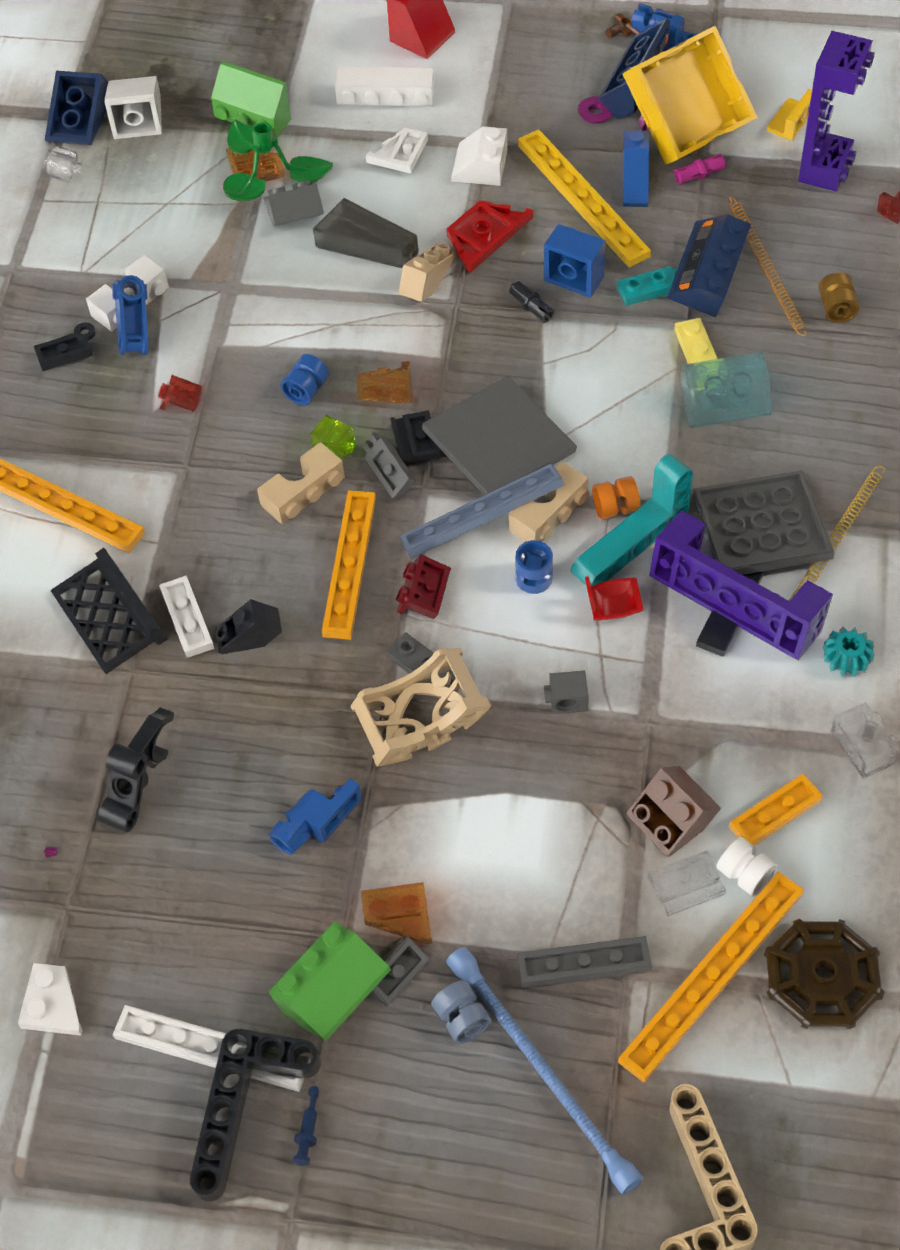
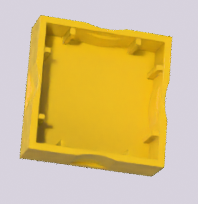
M716 26L622 73L665 165L758 118L743 85L734 73L730 56Z

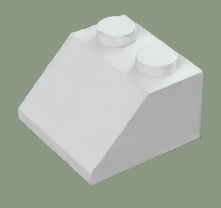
M481 127L462 140L458 145L451 182L500 186L508 151L507 129Z

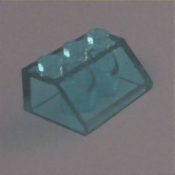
M763 352L683 364L679 381L691 428L771 415L770 377Z

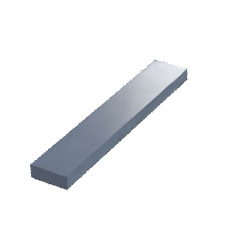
M549 464L399 537L411 559L564 486V482L554 465Z

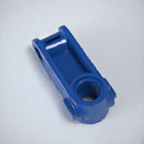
M128 275L112 283V299H115L118 351L120 355H125L126 352H141L142 355H147V284H144V281L137 276ZM124 288H132L136 295H127L124 292Z

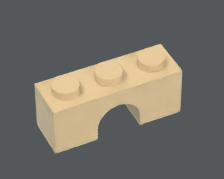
M318 443L300 457L302 474L305 476L303 479L289 481L278 473L257 489L260 505L281 524L296 517L302 509L310 503L316 502L323 493L331 487L337 486L345 478L343 461L323 443Z
M562 461L556 467V470L562 477L564 486L544 495L551 499L550 502L537 503L531 501L514 509L509 514V531L525 542L531 540L547 541L554 529L560 523L568 520L575 507L582 505L589 496L588 477Z

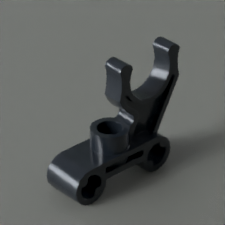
M159 707L154 713L148 715L127 747L116 743L111 748L106 759V768L111 770L108 794L99 809L98 820L127 833L133 829L139 816L142 791L149 782L146 766L155 769L160 762L167 758L168 750L155 744L162 728L167 723L172 722L174 712Z

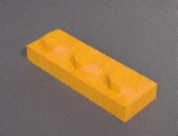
M802 773L730 821L729 828L737 837L742 836L755 847L820 803L823 795Z

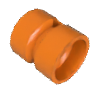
M632 476L616 479L613 485L607 481L592 486L594 506L601 521L617 517L618 512L624 515L634 513L641 507L638 487Z

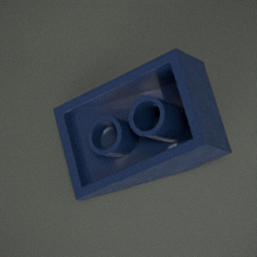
M56 70L45 134L46 142L80 145L93 144L106 113L105 95L108 81L102 74Z

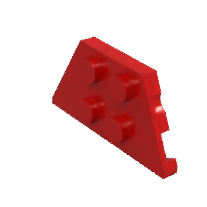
M479 200L447 228V237L465 268L471 273L533 218V210L526 208L525 212L511 210V205H496Z

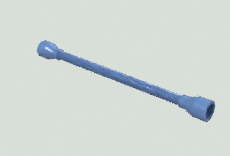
M461 947L454 951L448 957L446 964L457 977L467 981L470 987L481 996V999L491 1009V1012H493L498 1021L501 1022L506 1032L511 1035L513 1041L516 1042V1045L526 1055V1058H528V1061L531 1062V1065H533L538 1074L541 1075L544 1082L549 1085L554 1095H557V1099L562 1102L564 1108L567 1109L570 1116L580 1126L583 1133H586L585 1136L591 1140L599 1154H602V1161L607 1166L610 1179L622 1195L636 1188L644 1178L633 1163L620 1156L616 1149L610 1148V1144L602 1137L594 1123L586 1116L581 1106H578L579 1104L573 1099L568 1089H565V1086L560 1082L555 1072H552L553 1070L547 1065L542 1055L537 1052L532 1042H530L525 1033L522 1032V1029H520L515 1020L512 1019V1016H510L505 1007L502 1006V1003L487 986L485 978L479 971L477 960L469 949Z

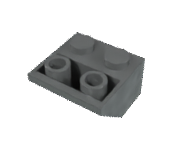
M307 180L292 184L293 190L286 191L285 186L268 190L269 195L263 197L272 225L277 226L324 214L317 184L310 185V181Z

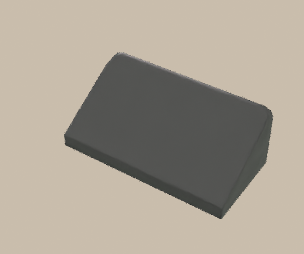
M409 936L400 937L381 958L389 965L391 971L370 994L382 1004L388 1006L430 958Z

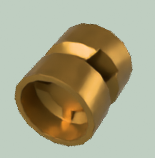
M835 272L825 276L819 282L818 290L824 303L825 315L829 321L844 323L856 317L859 313L860 305L850 275L843 272Z

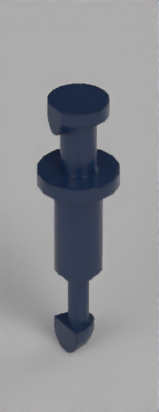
M317 1086L310 1087L308 1095L311 1096L309 1108L304 1111L300 1133L294 1136V1142L299 1145V1148L292 1161L299 1166L309 1165L310 1158L307 1157L309 1147H313L317 1143V1138L313 1136L317 1119L315 1105L319 1096Z

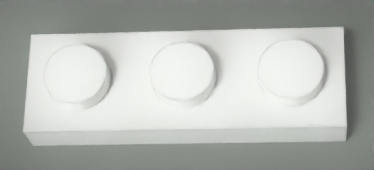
M187 576L160 584L161 593L186 658L214 649Z

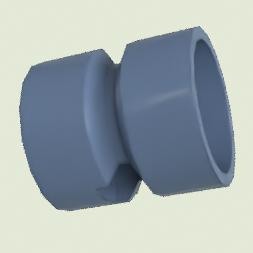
M465 980L454 982L445 987L431 1002V1006L440 1020L448 1021L446 1029L456 1044H463L476 1038L492 1022L483 1005L475 1003L477 999L476 994Z

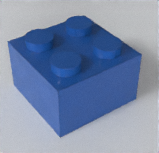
M558 224L544 244V281L591 298L604 278L606 240Z

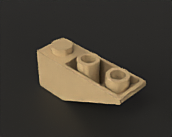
M437 243L405 263L402 269L398 294L420 302L424 301L434 293L458 256L457 252L450 249L451 247L447 244Z

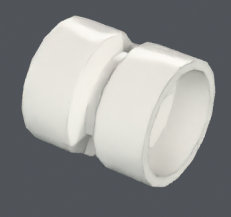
M741 836L726 849L719 859L716 868L729 879L738 878L737 885L753 897L767 885L778 865L764 853L756 855V847Z

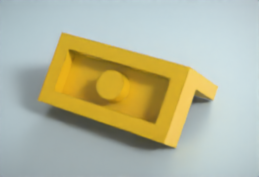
M808 89L800 101L788 98L767 125V131L793 141L808 120L812 90Z

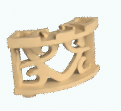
M461 648L438 649L429 660L408 675L379 687L365 688L358 693L350 707L353 712H356L375 752L372 757L377 767L411 759L412 752L424 747L431 751L452 740L450 736L452 732L461 726L464 729H468L489 710L491 704L486 696L481 697L461 657L463 655ZM451 667L456 679L448 688L451 682L450 673L447 672V675L444 678H441L440 676ZM460 687L466 698L457 693ZM414 695H430L440 698L433 709V723L426 727L417 720L402 719ZM385 705L383 710H375V712L380 717L388 720L374 721L369 709ZM444 707L446 710H450L447 714L441 717V712ZM405 727H414L415 732L406 735L408 730ZM379 729H386L385 740H383Z

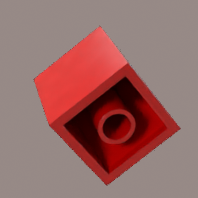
M386 0L390 42L428 59L455 33L454 25L443 0Z

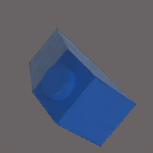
M624 131L623 207H648L649 131Z

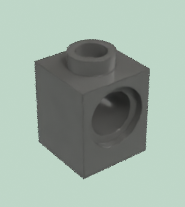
M585 670L549 673V685H544L545 703H551L552 714L588 711L589 695Z

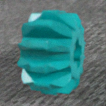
M842 626L839 632L832 630L829 638L824 642V662L830 663L831 671L839 669L841 677L846 672H850L853 677L858 674V671L865 673L869 664L874 659L873 641L867 640V632L858 634L856 626L851 631H847L844 626Z

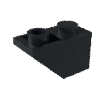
M250 599L215 629L218 651L221 654H228L265 647L282 633L278 608Z

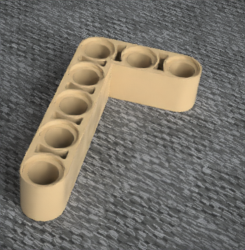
M681 1084L672 1092L669 1108L670 1115L714 1222L668 1238L662 1243L660 1250H701L698 1242L703 1239L714 1242L717 1250H751L758 1232L756 1221L700 1091L691 1084ZM688 1099L694 1104V1107L688 1110L682 1109L677 1104V1101ZM700 1130L707 1135L708 1139L696 1141L691 1137L690 1133ZM707 1162H714L719 1165L721 1172L711 1174L705 1170L703 1165ZM723 1194L729 1195L734 1199L735 1205L725 1207L718 1202L717 1197ZM737 1227L743 1228L749 1234V1238L744 1241L737 1240L733 1237L731 1230Z

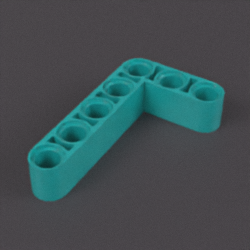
M672 454L663 456L654 469L652 498L582 553L572 564L571 573L585 585L586 576H589L591 586L606 582L654 544L656 537L681 510L688 513L693 471Z

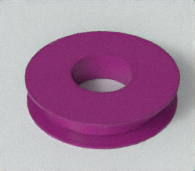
M600 96L588 97L578 105V113L585 121L599 124L607 121L613 115L598 99ZM600 109L602 110V112L599 114H593L590 112V110Z

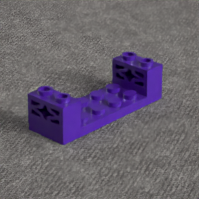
M831 31L816 63L798 182L836 192L840 183L846 182L849 173L848 165H853L857 151L853 150L854 139L829 133L831 125L827 124V120L830 121L834 105H830V102L834 100L836 91L854 95L858 85L863 86L867 75L866 68H871L875 52H871L873 40Z
M681 510L656 537L649 576L711 612L712 610L738 624V627L792 658L799 660L822 632L833 594L807 580L790 601L786 600L779 594L768 590L754 580L743 576L700 551L706 524Z

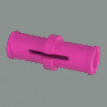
M720 153L707 159H696L692 164L674 169L675 180L681 185L693 179H703L710 173L725 169V159Z

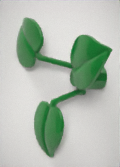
M235 119L228 132V147L231 151L238 154H247L254 150L253 170L251 176L246 173H235L228 176L223 183V190L227 197L236 201H251L260 197L265 191L266 184L264 180L255 178L257 176L259 153L267 154L273 146L285 168L291 170V179L296 182L309 180L310 183H315L332 169L333 163L319 158L298 156L292 158L289 164L278 145V139L273 138L272 126L270 124L262 122L249 126Z

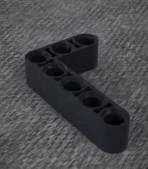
M233 1029L224 1036L190 1175L191 1188L202 1200L207 1202L215 1201L223 1195L226 1189L253 1069L300 1078H310L321 1067L320 1056L312 1042L244 1029ZM236 1043H247V1048L243 1053H231L232 1047ZM271 1047L280 1049V1053L275 1059H264L267 1049ZM310 1053L313 1055V1058L309 1064L305 1066L296 1064L300 1054ZM229 1075H239L240 1079L235 1086L231 1088L224 1086V1081ZM224 1107L232 1109L231 1116L227 1120H216L217 1112ZM213 1142H224V1148L220 1154L216 1156L208 1155V1148ZM205 1176H216L215 1185L211 1189H200L201 1180Z

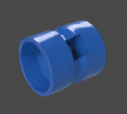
M303 354L281 382V390L294 403L308 405L317 394L316 390L320 389L329 377V370L317 357Z
M531 540L524 542L516 550V583L522 591L538 594L547 590L552 584L553 553L546 543Z

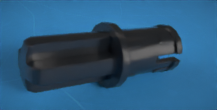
M520 281L512 283L509 293L523 304L524 310H530L543 323L549 321L546 314L550 318L553 317L554 309L544 303L537 292L533 293Z

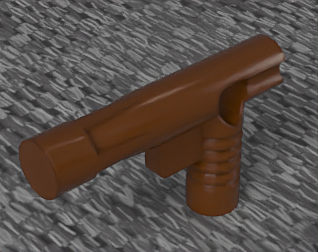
M621 13L615 17L617 24L605 31L608 38H612L620 32L626 37L631 34L636 36L641 33L632 28V21Z

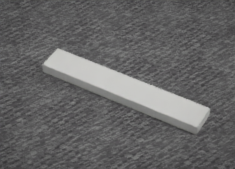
M128 1005L124 1006L113 1032V1036L117 1040L214 1068L217 1065L222 1040L226 1035L223 1032ZM236 1043L232 1047L231 1053H243L247 1048V1043ZM275 1047L267 1049L264 1059H275L279 1055L280 1049ZM299 1055L296 1060V1064L300 1066L310 1063V1058ZM254 1069L251 1075L252 1079L300 1092L304 1078Z

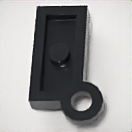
M88 322L80 323L75 327L73 334L35 345L34 349L42 371L93 356L88 342L96 334L93 324ZM89 330L88 333L81 334V331Z

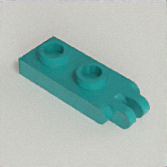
M671 266L618 280L617 290L626 306L667 295L678 268L673 269Z

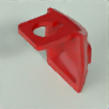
M589 576L585 577L594 621L618 619L644 611L637 577L614 579L591 586Z

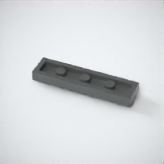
M646 936L517 953L522 988L651 971L652 968Z

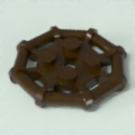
M794 920L793 925L771 947H766L764 956L767 958L769 990L766 993L770 1000H775L802 1024V1028L846 1027L847 1029H852L856 1027V1022L877 1000L883 999L885 992L881 988L878 960L880 951L877 947H872L845 924V920ZM810 934H834L832 939H812ZM840 937L859 953L853 954L851 951L848 953L842 948L843 945L839 942ZM798 938L802 940L803 945L798 952L796 951L794 954L786 952ZM780 962L790 965L791 980L783 983L781 981ZM862 962L866 963L868 982L859 979L858 964ZM823 965L826 966L827 971H832L833 975L828 976V979H824L817 975L815 971H819L820 966ZM795 990L802 1000L809 1002L807 1011L789 996L787 992ZM855 990L863 992L864 995L849 1009L846 1003L849 996ZM816 1005L837 1006L840 1013L813 1012Z

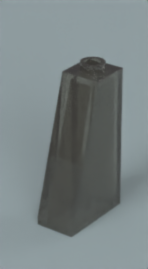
M343 198L313 228L315 246L319 249L402 269L405 263L415 258L419 253L416 234L346 198Z

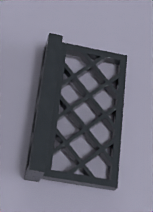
M102 548L95 553L98 559L50 591L105 674H108L153 642H156L159 646L168 639L105 548ZM97 570L101 572L98 584L87 583L88 577ZM70 588L77 589L74 600H64L61 594ZM84 590L96 591L93 602L81 601ZM103 591L115 593L112 604L100 603ZM79 607L91 608L88 620L76 619ZM98 609L110 610L106 622L94 621ZM116 611L128 612L125 624L113 623ZM92 627L104 628L101 640L89 639ZM111 629L123 630L120 642L108 641ZM130 631L142 632L144 635L135 644L127 643ZM105 648H117L116 656L105 663L103 660Z

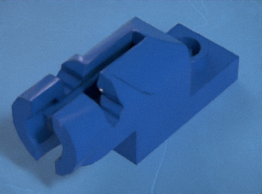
M639 3L638 10H635L632 16L631 26L639 32H643L668 18L670 20L668 50L696 35L684 31V17L665 12L660 8H657L654 12L652 6Z
M350 778L343 786L340 785L335 789L331 800L314 789L309 790L285 813L286 822L278 821L269 832V835L272 836L270 838L271 842L288 855H292L311 836L324 843L361 801L360 784Z

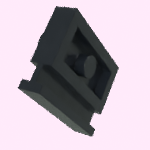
M429 410L402 415V418L398 419L390 417L398 454L404 463L413 462L416 464L441 459L439 447L422 430L423 423L431 419Z

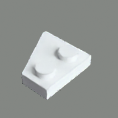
M403 128L394 137L384 141L380 150L375 153L369 151L366 154V163L411 174L428 141V133Z
M33 963L18 1020L20 1029L82 1035V1028L79 1023L76 1004L65 966Z

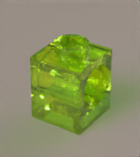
M325 415L310 433L312 447L321 442L341 460L346 455H350L356 445L353 427L328 415Z

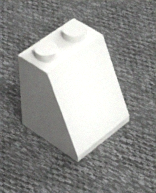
M157 76L108 81L105 106L113 139L162 134L161 98Z

